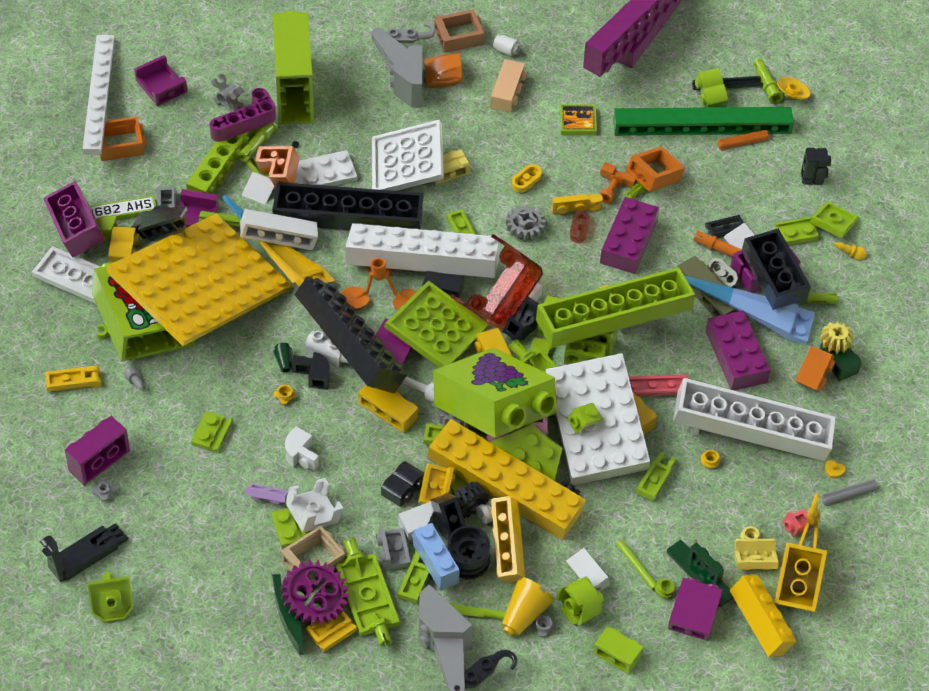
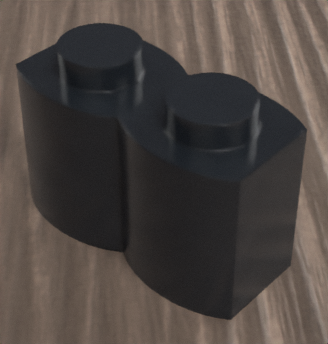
M406 461L402 462L382 484L381 495L401 507L412 499L413 493L416 490L421 489L424 472Z

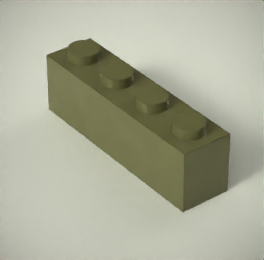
M696 256L677 266L684 276L723 285L717 276L710 272L705 263ZM691 287L695 297L713 317L739 312V310Z

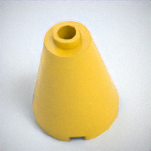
M519 578L501 624L503 632L511 637L514 635L519 636L553 603V596L547 590L544 593L540 589L541 585L531 579Z

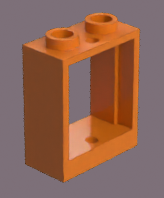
M138 116L105 121L102 155H100L101 161L144 155L143 147H147L145 136H141V134H144L143 124L138 121ZM136 133L137 142L106 146L105 137Z
M660 146L631 156L626 170L651 192L679 182L685 167ZM656 162L665 171L657 174L648 164Z

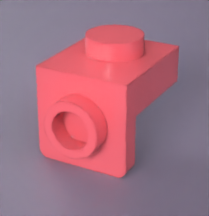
M805 509L796 513L789 512L782 522L785 529L790 532L793 538L803 533L807 523V512Z

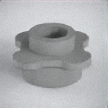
M101 480L99 485L92 488V494L97 495L102 501L108 500L112 493L116 492V487L108 484L107 480Z
M545 614L540 615L531 623L532 628L538 631L540 637H545L548 632L556 630V624L552 623V619Z

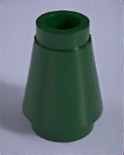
M279 343L275 345L273 353L281 372H290L292 370V347L288 343Z

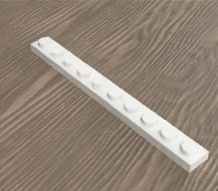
M114 35L96 36L82 149L83 155H102L114 51Z

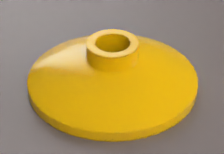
M781 77L777 82L779 89L790 99L805 100L811 94L809 88L795 78Z

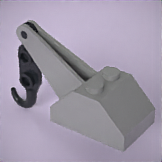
M430 585L420 592L418 640L424 648L428 647L432 652H435L449 691H465L467 688L477 687L494 673L499 661L503 657L512 659L511 670L517 666L518 660L515 653L505 649L493 655L480 658L464 672L463 652L472 643V624Z

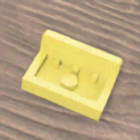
M736 539L734 558L737 569H778L776 539Z

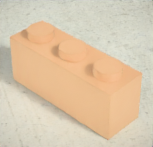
M504 59L491 95L490 108L511 112L512 107L517 105V93H521L523 86L521 82L525 81L527 71H524L525 63Z

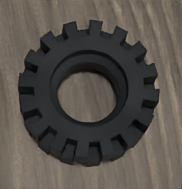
M473 481L470 484L467 483L465 487L462 486L460 488V491L455 492L463 518L476 514V507L481 504L486 505L485 502L489 500L488 493L477 481Z

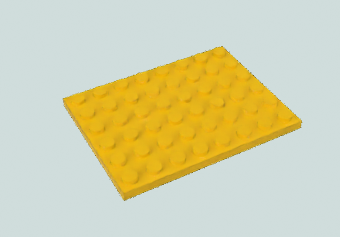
M217 213L185 228L182 233L170 235L108 265L106 268V272L182 346L282 295L292 287V284L241 238Z

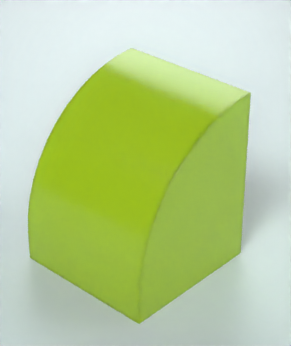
M102 216L97 219V222L106 239L105 241H111L112 229L117 227L116 216Z

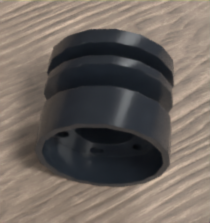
M462 526L456 529L448 539L447 549L459 568V578L470 580L481 577L488 570L490 564V539L478 527Z

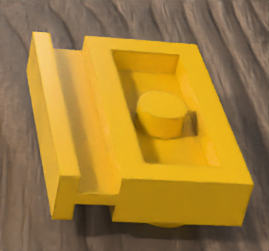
M344 611L341 615L338 614L336 620L331 618L329 624L323 620L321 626L315 621L312 626L305 627V632L321 648L323 653L357 631V626L352 623V620Z

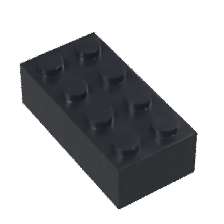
M779 228L744 238L741 252L773 310L808 299L811 286Z

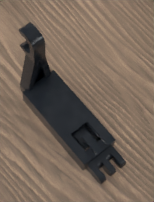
M115 523L108 528L102 525L61 552L58 550L57 542L50 535L41 539L40 543L43 547H46L43 548L42 552L47 557L48 568L61 582L64 579L68 581L117 550L119 545L128 540V537Z

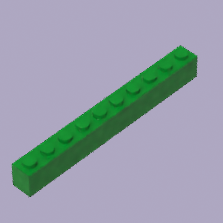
M783 106L614 108L613 116L615 136L748 134L767 130L768 134H792L794 124L792 108Z

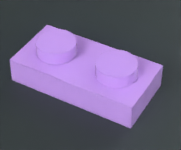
M251 483L246 487L245 495L251 496V499L254 500L268 499L273 504H282V502L285 503L289 491Z

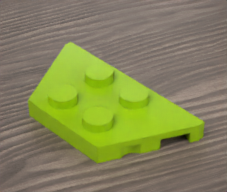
M532 423L523 426L519 430L509 432L500 438L493 439L492 444L555 481L562 447Z

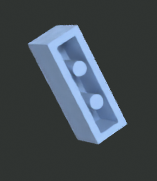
M430 523L413 530V545L439 590L441 591L458 584L459 568L433 524Z

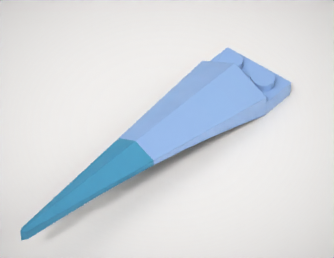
M685 276L691 287L739 311L744 310L746 315L789 341L803 345L807 344L815 312L799 308L798 304H791L773 310L766 296Z

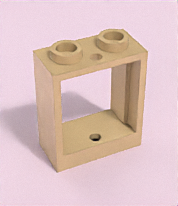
M320 525L281 550V560L289 571H292L294 565L299 568L300 560L297 557L321 542L333 556L332 559L327 561V568L330 569L334 566L335 571L336 564L345 561L346 551L341 544L338 545L334 541L332 534L328 530L325 531ZM308 577L311 581H316L313 577Z

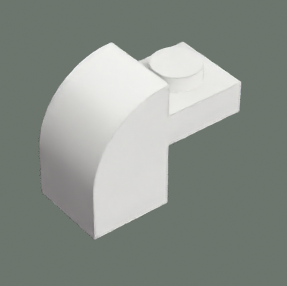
M297 426L288 434L285 440L287 462L293 468L299 462L303 468L315 471L319 467V456L309 450L312 447V435Z

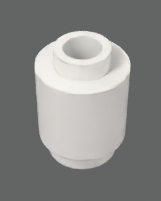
M497 35L493 48L498 52L513 57L514 54H518L520 45L516 39L505 35Z

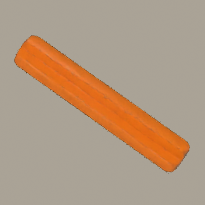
M767 130L738 135L720 139L717 145L719 150L766 141L769 139V134Z

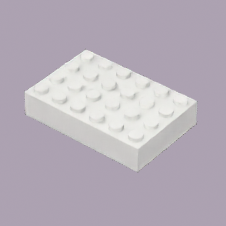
M622 353L546 369L547 374L555 377L557 399L555 419L571 484L579 485L646 471L650 468V459ZM594 403L603 417L602 421L585 427L581 433L576 434L567 417L576 407Z

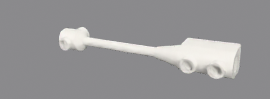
M322 331L310 332L305 343L306 354L313 356L314 352L320 353L327 358L329 364L340 368L343 362L348 363ZM409 377L405 378L402 382L403 384L424 392L425 400L430 401L433 407L438 408L434 406L433 382L425 385Z

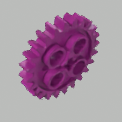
M308 560L306 565L301 561L299 568L294 565L292 571L287 572V577L282 582L284 585L281 587V591L284 592L281 599H287L284 607H291L288 613L295 612L294 619L301 616L303 624L308 619L311 626L314 621H317L318 625L321 626L323 620L327 624H329L331 618L336 620L338 614L341 615L343 612V608L347 604L345 600L349 596L345 593L348 586H342L346 580L339 579L341 572L334 573V566L328 569L327 562L320 566L319 560L316 561L315 565L312 564L311 560ZM308 577H313L316 581H311ZM324 579L325 583L320 587L310 603L305 606L304 603L308 600L311 593L315 591L318 584ZM325 589H330L333 593H327ZM297 591L302 592L304 594V597L299 596L297 594ZM314 604L320 605L321 609L316 608Z

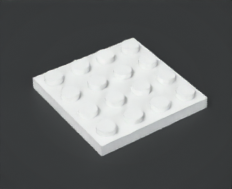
M440 120L372 137V189L397 191L444 179L442 123Z

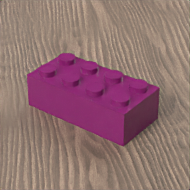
M76 180L43 198L61 240L72 258L106 240Z
M624 197L601 249L600 264L635 274L657 224L660 207Z
M744 310L708 318L705 332L730 390L734 391L767 383L770 368Z

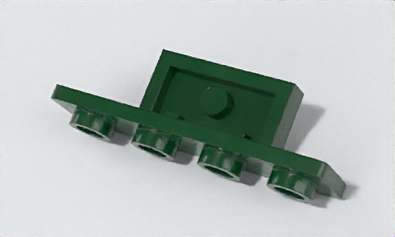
M679 540L667 549L666 553L691 578L697 579L702 584H714L723 590L719 607L733 599L729 591L730 588L722 581L724 573L722 565L709 555L706 548L701 547L697 542L689 548L682 540Z

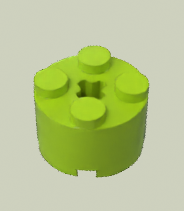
M587 576L575 580L560 588L557 592L558 602L561 601L563 605L560 609L567 620L573 625L578 624L580 626L597 617L602 612L601 603L604 602V597L601 592L596 591Z

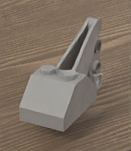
M424 23V26L431 29L430 32L426 33L418 32L412 28H391L387 32L380 28H375L372 30V41L389 66L390 75H394V77H390V87L394 88V95L410 107H422V45H411L406 48L401 43H414L418 40L430 39L436 33L435 27L430 23Z

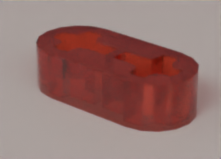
M580 211L573 216L570 239L574 243H582L586 239L590 216L586 212ZM580 219H584L582 224H579ZM577 230L581 231L579 236L576 235Z

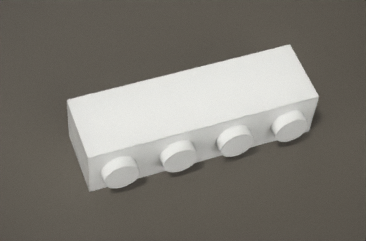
M248 209L244 210L240 221L241 238L307 250L314 249L318 238L317 222Z

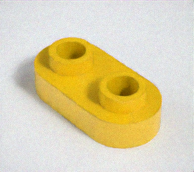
M535 164L527 165L512 178V189L518 193L529 190L541 179V168Z

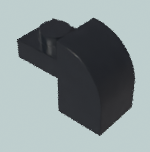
M526 297L518 314L509 316L502 332L514 341L516 339L519 341L524 340L538 326L536 316L539 303L530 297Z
M317 352L313 353V358L293 356L292 373L308 374L309 388L328 390L330 364L325 356Z

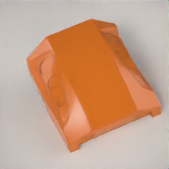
M460 52L424 60L427 88L453 86L462 82Z

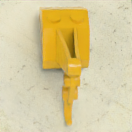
M815 493L811 508H808L807 523L799 544L786 542L774 604L814 613L817 607L827 557L826 550L816 549L818 524L821 510L818 509L819 493ZM810 526H814L812 547H807L805 543Z

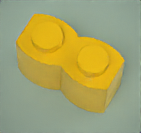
M113 227L108 255L109 262H116L137 252L135 246L139 245L140 235L136 233V228Z

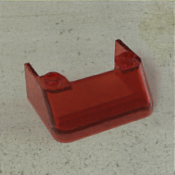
M492 234L491 238L504 246L500 252L499 259L506 268L486 298L480 294H474L465 303L453 294L450 297L495 328L503 330L509 316L518 313L524 299L533 291L543 275V270L533 260Z

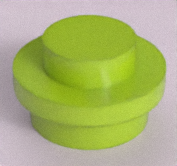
M660 579L655 584V592L659 597L668 599L673 596L675 585L670 579Z

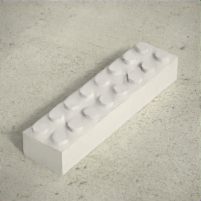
M352 223L345 246L346 264L371 267L373 259L382 258L386 261V268L495 278L500 256V237Z
M683 378L677 393L673 423L825 461L832 450L835 417Z

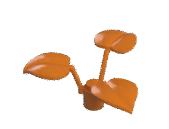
M375 258L371 261V267L366 266L369 272L366 290L363 291L360 287L352 286L344 289L341 294L347 298L348 304L356 310L362 309L370 302L367 294L369 293L372 279L381 281L386 278L396 297L393 300V306L396 310H399L417 291L403 289L398 294L389 277V273H392L395 269L386 268V261L384 259Z

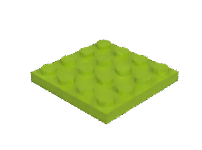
M428 281L385 323L384 327L441 368L454 363L476 341L477 334L484 332L489 324Z

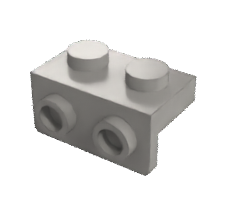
M379 526V534H376L378 546H382L383 550L380 551L381 562L386 564L387 570L409 567L411 560L404 529L384 531V526Z

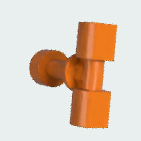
M605 162L601 168L600 175L609 178L610 184L608 188L602 189L600 195L603 197L604 203L610 204L615 197L614 190L617 186L619 187L623 184L632 188L637 183V180L628 171L622 173L616 170L617 166Z

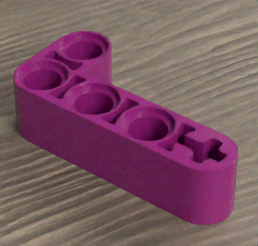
M256 88L251 94L252 105L212 119L209 123L211 139L215 142H221L273 123L276 120L275 103L264 88Z

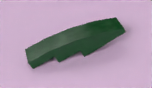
M273 574L275 601L282 625L297 653L303 655L301 616L294 619L296 613H288L291 607H284L287 599H281L284 593L281 591V574Z

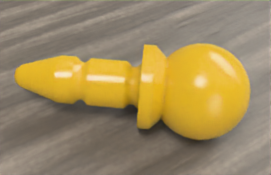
M841 242L834 243V246L839 250L849 253L848 256H853L856 260H864L867 256V252L863 247L844 245Z

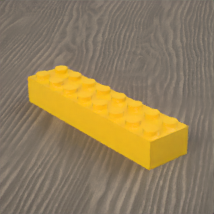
M452 419L448 421L429 446L427 459L441 467H454L453 473L455 476L469 484L477 481L491 498L511 496L519 503V514L561 540H563L583 512L586 501L584 498Z

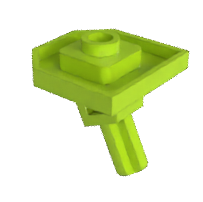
M107 571L106 574L102 575V580L87 583L92 615L101 621L108 622L125 619L133 609L129 576L115 578L113 573Z

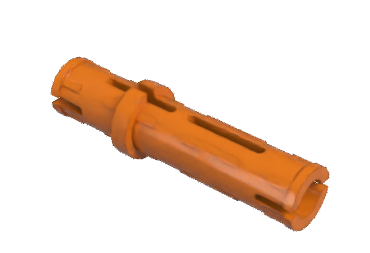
M699 230L696 232L697 236H694L693 239L694 242L708 246L710 250L715 249L731 257L732 254L742 250L717 239V236L713 235L712 237Z

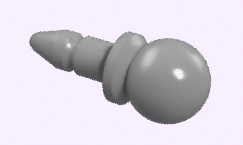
M133 366L127 367L124 371L125 379L137 388L143 389L139 370Z

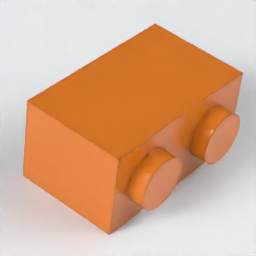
M811 346L795 381L817 392L820 388L823 389L827 382L825 376L834 367V356Z

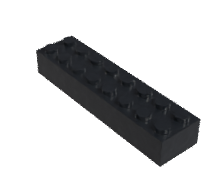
M277 182L272 213L317 222V228L350 230L353 223L421 230L424 193Z
M306 277L294 294L367 386L395 394L407 377V374L402 369L403 366L394 360L393 354L385 349L384 343L376 338L375 332L367 327L365 320L357 315L356 309L348 304L347 298L339 293L338 287L331 282L325 283L318 278Z

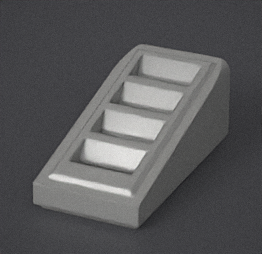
M157 187V206L162 205V203L172 202V204H167L166 206L170 208L177 207L176 187ZM172 196V198L162 199V197Z

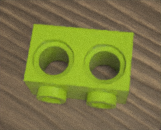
M588 339L568 343L565 348L564 364L606 357L607 344Z

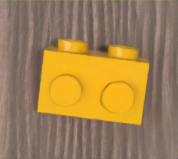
M430 463L426 464L418 503L426 504L431 502V499L448 493L450 485H453L455 480L454 467L445 468Z

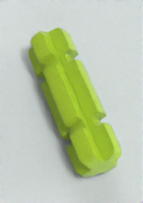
M637 183L625 193V197L636 199V196L638 197L647 189L641 183Z

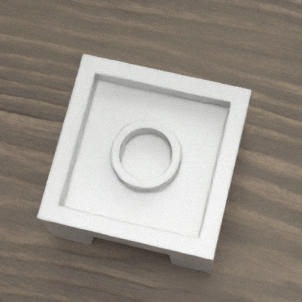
M326 478L317 480L313 491L297 494L299 490L298 485L292 486L289 489L285 503L303 533L314 530L320 525L326 527L339 522L343 506L339 501L336 503L335 508L332 506L326 496L329 489V483Z

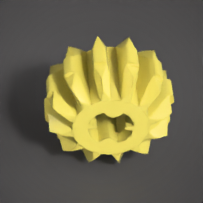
M838 321L835 324L829 322L822 329L820 337L821 342H823V348H828L829 352L834 350L836 354L839 351L845 353L852 346L854 338L851 327H846L845 323L841 325Z

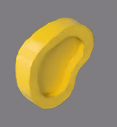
M828 460L824 467L827 476L830 478H839L844 475L846 470L843 464H837L833 460Z

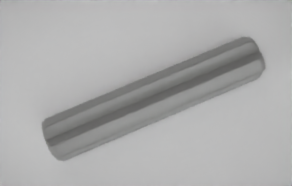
M870 479L822 494L821 500L824 505L833 504L875 491L878 485L875 479Z

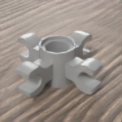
M224 74L218 75L220 83L217 79L211 80L212 85L220 90L213 97L216 104L221 103L225 107L229 105L231 112L236 111L237 107L239 109L245 107L243 103L237 100L240 94L244 93L241 86L236 87L232 83L228 85Z

